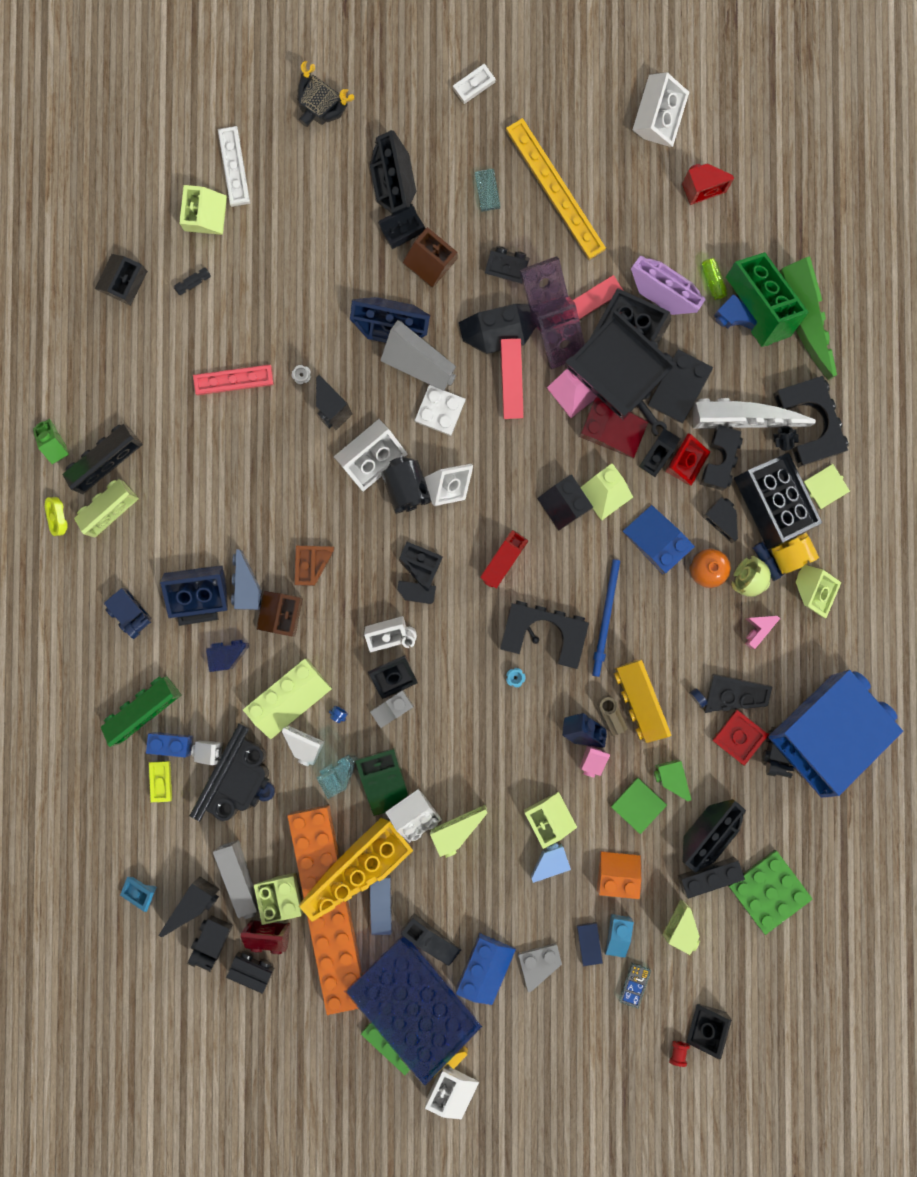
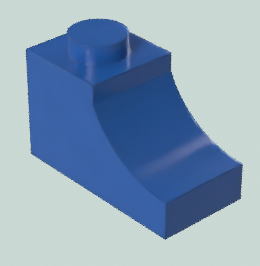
M734 294L714 315L716 322L727 329L730 326L741 325L752 331L757 324V321L745 304Z

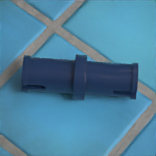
M763 541L752 547L758 558L767 564L770 569L772 581L784 575L781 573L774 556H771Z

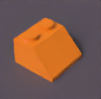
M601 851L597 884L598 894L602 896L640 899L641 856Z

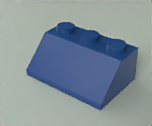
M479 933L456 986V995L475 1003L493 1005L516 948Z

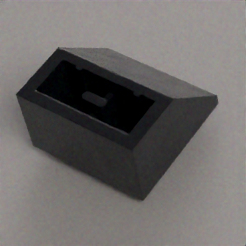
M111 254L95 289L131 306L148 271L142 264L125 256Z

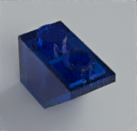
M243 640L231 641V645L224 646L223 642L211 644L212 648H206L209 672L233 669L249 648V643H243Z

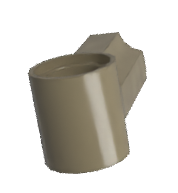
M602 696L598 700L597 705L612 736L623 733L628 727L620 713L617 702L610 696ZM606 700H611L612 707L609 710H604L602 707Z

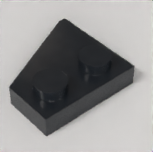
M406 542L399 557V562L426 591H429L443 556Z

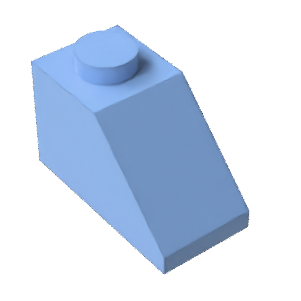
M554 843L542 851L531 874L533 883L571 870L562 844Z

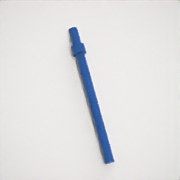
M615 559L612 561L597 650L593 655V660L595 661L592 676L600 677L602 662L605 661L606 656L604 650L620 567V560Z

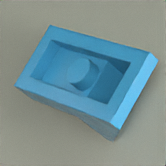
M127 877L120 896L142 911L147 912L157 887L144 885L134 877Z

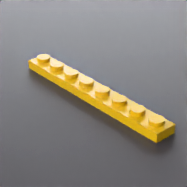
M521 118L507 127V134L587 259L590 260L605 251L606 247L524 119Z

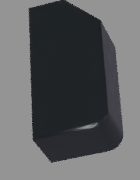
M398 582L397 590L405 601L425 604L434 603L436 586L431 585L429 591H426L418 583Z

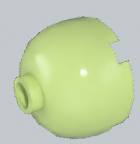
M751 556L752 559H744L738 565L733 575L737 577L735 582L732 581L731 584L736 592L747 597L757 596L766 591L770 586V569L767 564L755 556Z

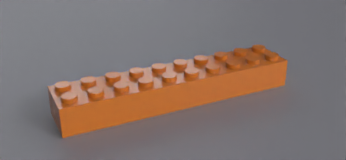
M329 805L291 812L288 815L304 898L340 858ZM343 901L335 906L333 910L313 922L308 918L327 1015L367 1007L368 1003L349 902Z

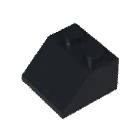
M572 474L537 498L558 531L593 508Z

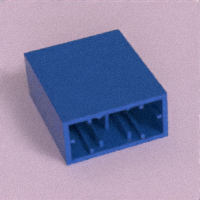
M851 670L831 675L768 736L821 798L840 796L903 732L895 722L897 714L894 709L884 702H878L869 692L871 688L869 681L856 671L851 672Z

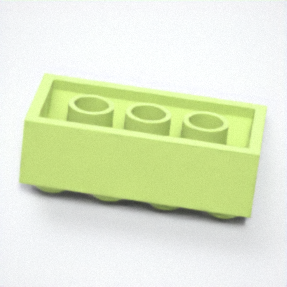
M304 659L245 707L243 711L255 726L272 739L283 728L287 727L332 690V688L308 659Z

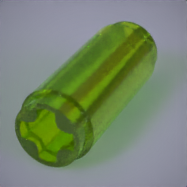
M715 258L703 261L702 269L714 300L726 297L727 289Z

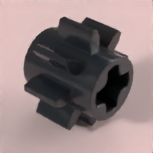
M790 426L780 427L778 434H773L776 447H779L781 450H791L794 448V443H799V435L796 433V429L793 430Z

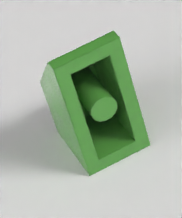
M674 760L655 765L656 771H654L656 782H660V785L686 801H691L682 761Z

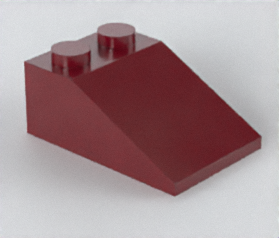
M596 397L579 437L634 459L648 422L632 413L622 420L603 401Z
M250 920L241 932L242 942L245 948L251 949V952L269 950L272 954H282L288 948L290 923L273 922L262 925L261 921Z

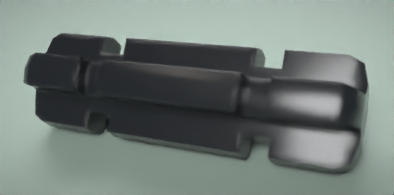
M204 267L199 270L198 274L194 273L184 279L183 283L179 282L174 285V289L178 295L186 293L187 289L191 290L201 284L203 279L204 281L209 279L211 275L207 268Z

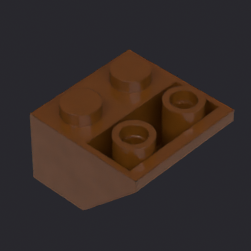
M427 227L412 245L403 264L433 288L458 259V252Z
M264 591L256 629L295 637L303 598Z

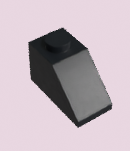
M664 428L639 467L656 477L674 452L681 438Z
M721 497L702 517L732 543L738 539L737 512L733 508L734 504L729 499Z

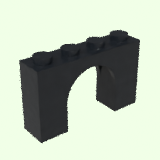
M823 376L777 390L773 394L779 408L788 410L802 405L811 406L823 418L824 428L821 436L817 440L792 449L798 468L848 451L849 443L846 436H843L841 430L842 422L835 413L836 404L830 398L828 392L830 390L827 380H824Z
M517 600L516 604L511 603L500 650L520 654L524 635L528 627L536 621L545 620L556 625L561 632L562 644L557 664L578 669L589 622H585L584 617L576 615L573 618L565 617L566 613L557 610L554 611V614L546 612L547 608L535 605L534 609L527 607L528 603Z

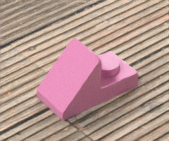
M778 616L746 618L757 630L753 629L747 635L746 639L748 641L745 645L750 649H756L780 618Z

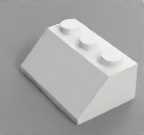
M668 72L649 75L632 130L645 140L673 147L689 91Z
M378 419L337 453L334 458L364 492L382 476L381 472L388 468L391 460L405 457L408 454L392 432Z

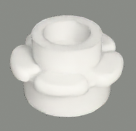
M298 365L292 371V378L295 379L297 384L307 383L311 378V371L308 367Z

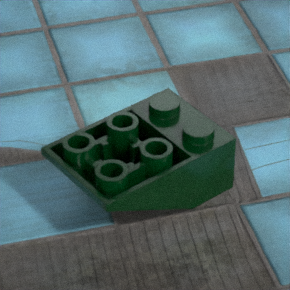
M395 748L355 760L373 816L385 813L409 796Z

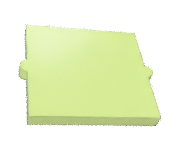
M833 464L803 482L810 493V498L814 499L819 509L824 508L850 492L843 481V476H840Z

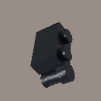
M771 727V730H768L767 733L770 735L776 727ZM767 736L766 742H768L767 750H764L762 761L764 766H766V775L792 778L793 773L787 771L794 772V766Z
M212 915L208 920L204 919L199 929L202 933L199 938H195L191 946L193 952L187 964L193 967L198 966L211 972L233 925Z

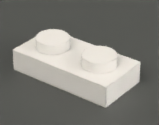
M483 64L454 84L453 90L463 104H465L494 84L496 79L487 66Z

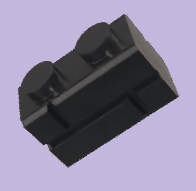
M242 951V953L238 952L226 978L263 994L275 968L271 966L272 964L264 959L258 961L253 958L251 953Z

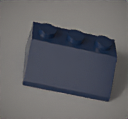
M223 565L163 574L160 584L168 618L228 610L227 586Z

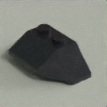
M390 130L376 137V145L370 161V170L377 203L394 214L408 208L417 191L409 153L396 133Z
M512 304L478 312L458 322L464 343L485 354L501 351L500 339H521V346H524L539 322L534 304Z
M734 799L709 805L683 837L682 862L695 873L714 863L740 831L743 815H745L746 810Z

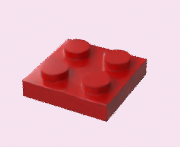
M735 710L712 741L745 766L769 734L741 712Z

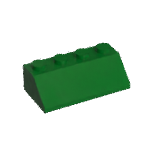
M157 677L150 683L152 686L148 690L142 689L135 695L136 699L134 701L124 703L119 708L121 710L116 715L111 714L104 719L105 724L101 726V730L109 747L124 742L182 696L168 677Z

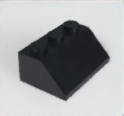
M318 375L316 377V407L319 410L317 414L329 429L333 427L337 430L352 415L348 403Z

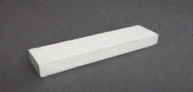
M234 126L218 129L230 205L234 207L250 204L238 128Z

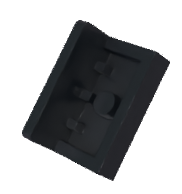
M413 204L378 222L383 236L392 249L421 235L426 229L417 215Z

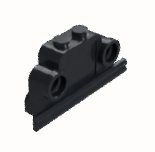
M240 723L238 724L189 816L200 822L205 812L208 811L218 820L227 821L234 817L238 810L244 811L251 807L255 808L260 800L258 794L261 789L264 790L270 781L268 779L269 770L266 766L262 765L266 759L265 749L246 738L250 730L249 728Z

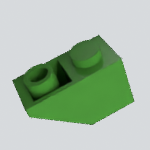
M50 419L38 423L33 428L38 449L51 464L69 455L65 442Z

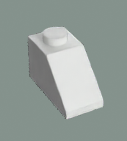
M196 741L191 751L194 762L216 765L222 756L223 742Z

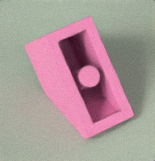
M587 746L580 765V769L584 770L583 774L595 778V774L601 776L610 754L606 751Z

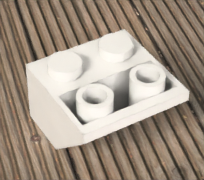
M419 789L385 812L395 830L409 843L418 840L424 832L435 828L438 822L442 820Z
M446 1065L438 1073L425 1101V1109L443 1118L462 1119L479 1081Z

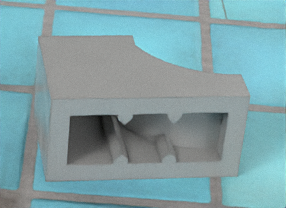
M402 690L370 711L380 728L413 708L414 705L405 691Z

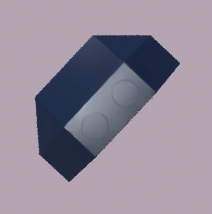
M371 297L352 300L350 320L367 339L386 343L390 330L397 320L402 322L420 338H423L428 333L430 315L412 304Z

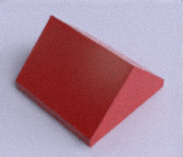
M688 433L682 439L665 472L692 486L710 451L692 434Z

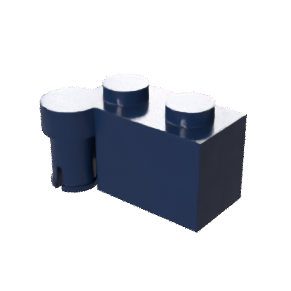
M121 588L104 602V605L107 607L105 609L106 612L120 622L118 624L120 629L132 639L138 637L140 631L152 623L150 615L126 588Z

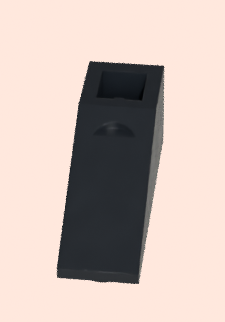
M413 913L401 930V935L415 946L450 966L461 951L459 947L415 913Z

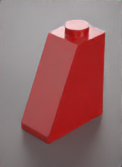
M512 530L480 578L483 579V582L487 586L497 589L529 540Z

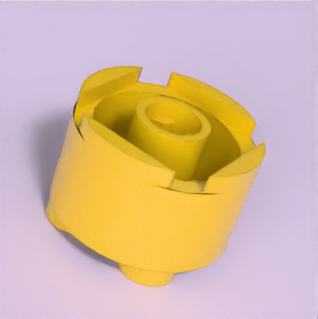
M807 532L771 549L782 574L797 570L807 564L808 561L811 563L819 558Z

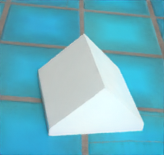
M467 464L440 469L424 477L432 504L438 506L465 500L473 465Z

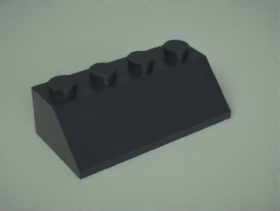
M125 424L117 425L111 430L112 433L108 437H103L96 443V447L85 451L79 461L68 465L62 475L71 490L84 494L143 445L142 442Z

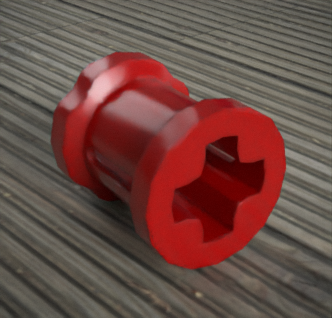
M672 1041L673 1053L669 1063L679 1067H686L687 1050L690 1049V1045L682 1041Z

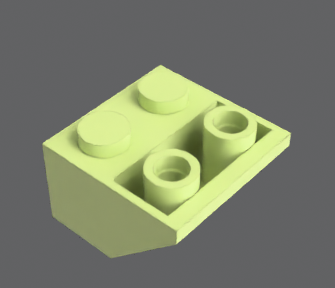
M184 185L179 223L183 230L223 235L227 196L205 187Z
M559 792L524 809V813L543 849L563 839L577 828Z
M296 873L277 876L254 884L262 925L301 917L304 913L299 907L302 898Z

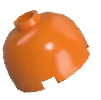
M706 549L697 553L690 565V573L693 580L705 588H714L725 583L731 570L730 561L727 556L715 549Z

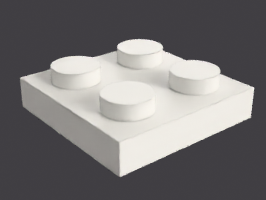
M429 385L415 422L452 436L466 399Z

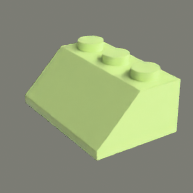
M120 479L117 481L113 480L107 485L108 489L97 494L89 506H84L77 512L78 515L74 519L84 535L97 537L139 499L124 481Z

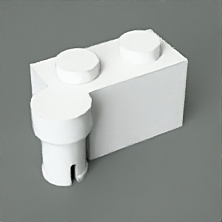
M402 616L365 626L364 636L369 651L374 652L400 645L401 639L402 645L405 648H409V645L413 647L417 633L413 627H406L404 617Z

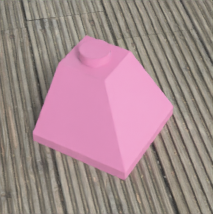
M568 369L547 387L548 391L570 418L578 414L597 397Z

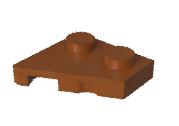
M296 546L295 585L315 586L335 547Z

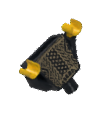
M304 61L301 64L303 73L300 77L297 95L300 110L304 112L299 118L300 123L308 127L313 120L323 125L325 122L339 119L348 105L347 102L354 100V95L350 94L346 98L348 89L341 90L339 94L316 76H310V73L315 70V65L311 64L310 70H307V61Z

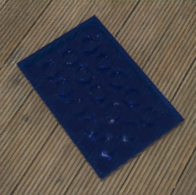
M401 936L344 991L424 1086L482 1027L414 944L404 936Z

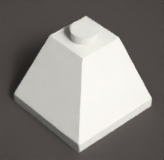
M291 726L283 728L282 733L294 757L299 759L298 762L305 766H309V764L314 765L324 741Z

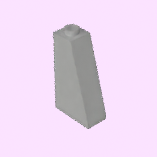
M397 320L390 330L380 361L442 391L448 385L451 386L456 377L453 374L456 366Z
M236 840L221 845L213 851V855L238 918L244 916V919L254 917L259 909L240 841Z

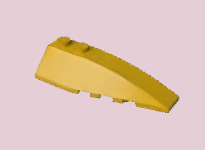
M380 818L323 875L300 903V909L313 922L333 910L338 904L343 901L346 902L358 892L368 889L373 883L385 879L413 849L395 830L390 821Z

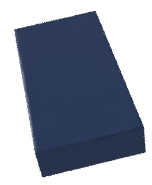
M597 922L577 925L583 966L603 964Z

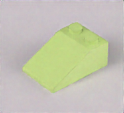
M486 805L431 829L430 836L440 857L445 855L447 858L457 853L456 850L461 847L486 816Z

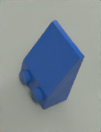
M652 505L622 531L662 575L666 574L695 547L677 527Z

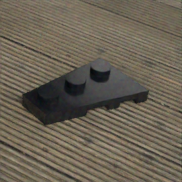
M713 674L707 696L708 704L705 705L704 712L766 707L769 704L772 686Z

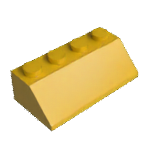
M634 660L616 667V673L613 674L617 684L621 683L623 688L621 695L624 702L629 703L630 710H628L632 722L636 721L638 728L635 731L639 740L643 739V742L649 743L672 736L643 661Z

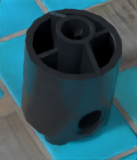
M399 457L391 460L388 468L381 472L395 514L415 510L417 505L420 504L422 506L431 503L430 494L418 460Z

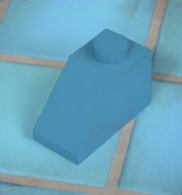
M611 914L605 955L626 957L631 943L634 924L631 917Z

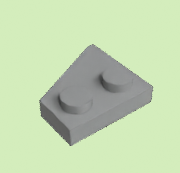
M557 943L518 953L528 993L533 991L562 965Z

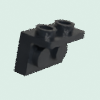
M502 246L492 248L485 274L523 284L530 260L529 257H526L527 254L515 251V253L507 252L508 249Z

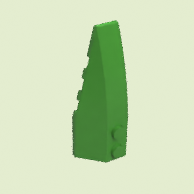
M809 256L782 268L779 272L809 312L796 329V332L814 363L827 380H830L837 376L832 349L827 347L830 337L829 332L824 330L823 327L826 317L825 312L820 311L819 302L822 301V297Z

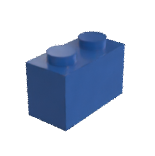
M158 732L148 733L146 754L186 758L191 756L193 736Z

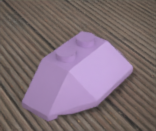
M640 256L631 268L639 293L659 307L670 311L671 315L697 313L706 300L692 282L660 261Z

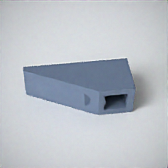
M236 549V554H233V566H236L235 574H232V585H235V593H232L231 604L234 605V609L260 610L262 590L243 551Z

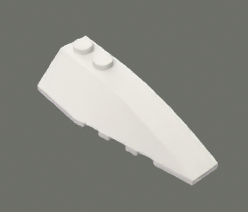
M721 398L717 402H710V399H698V402L693 404V429L716 428L718 425L727 428H766L783 426L811 427L815 424V419L797 412L759 403L730 401L729 398Z

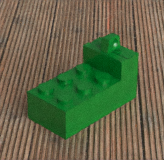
M765 252L735 261L726 275L728 282L757 321L751 333L761 347L769 346L791 337L809 313Z

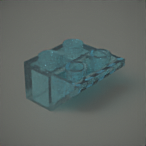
M348 754L337 761L338 765L333 767L330 764L319 771L320 775L317 777V780L327 799L346 790L349 786L356 764V755L350 757Z

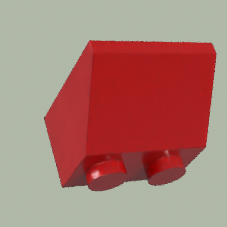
M708 163L704 165L695 164L689 168L682 186L689 204L693 205L726 193L734 177L732 174Z

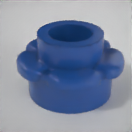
M334 706L332 710H329L330 718L337 723L346 721L348 713L342 708Z

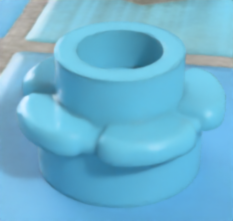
M519 668L510 669L506 674V681L510 686L520 687L525 682V674Z

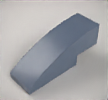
M388 875L380 882L377 881L370 885L371 935L392 934L391 875Z

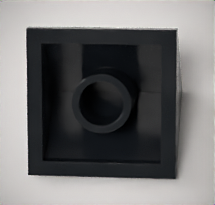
M406 655L368 671L382 699L418 683Z
M697 1004L686 1043L717 1059H721L732 1019L725 1011Z

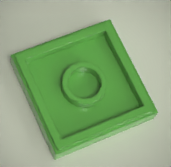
M638 777L611 805L639 834L667 806Z

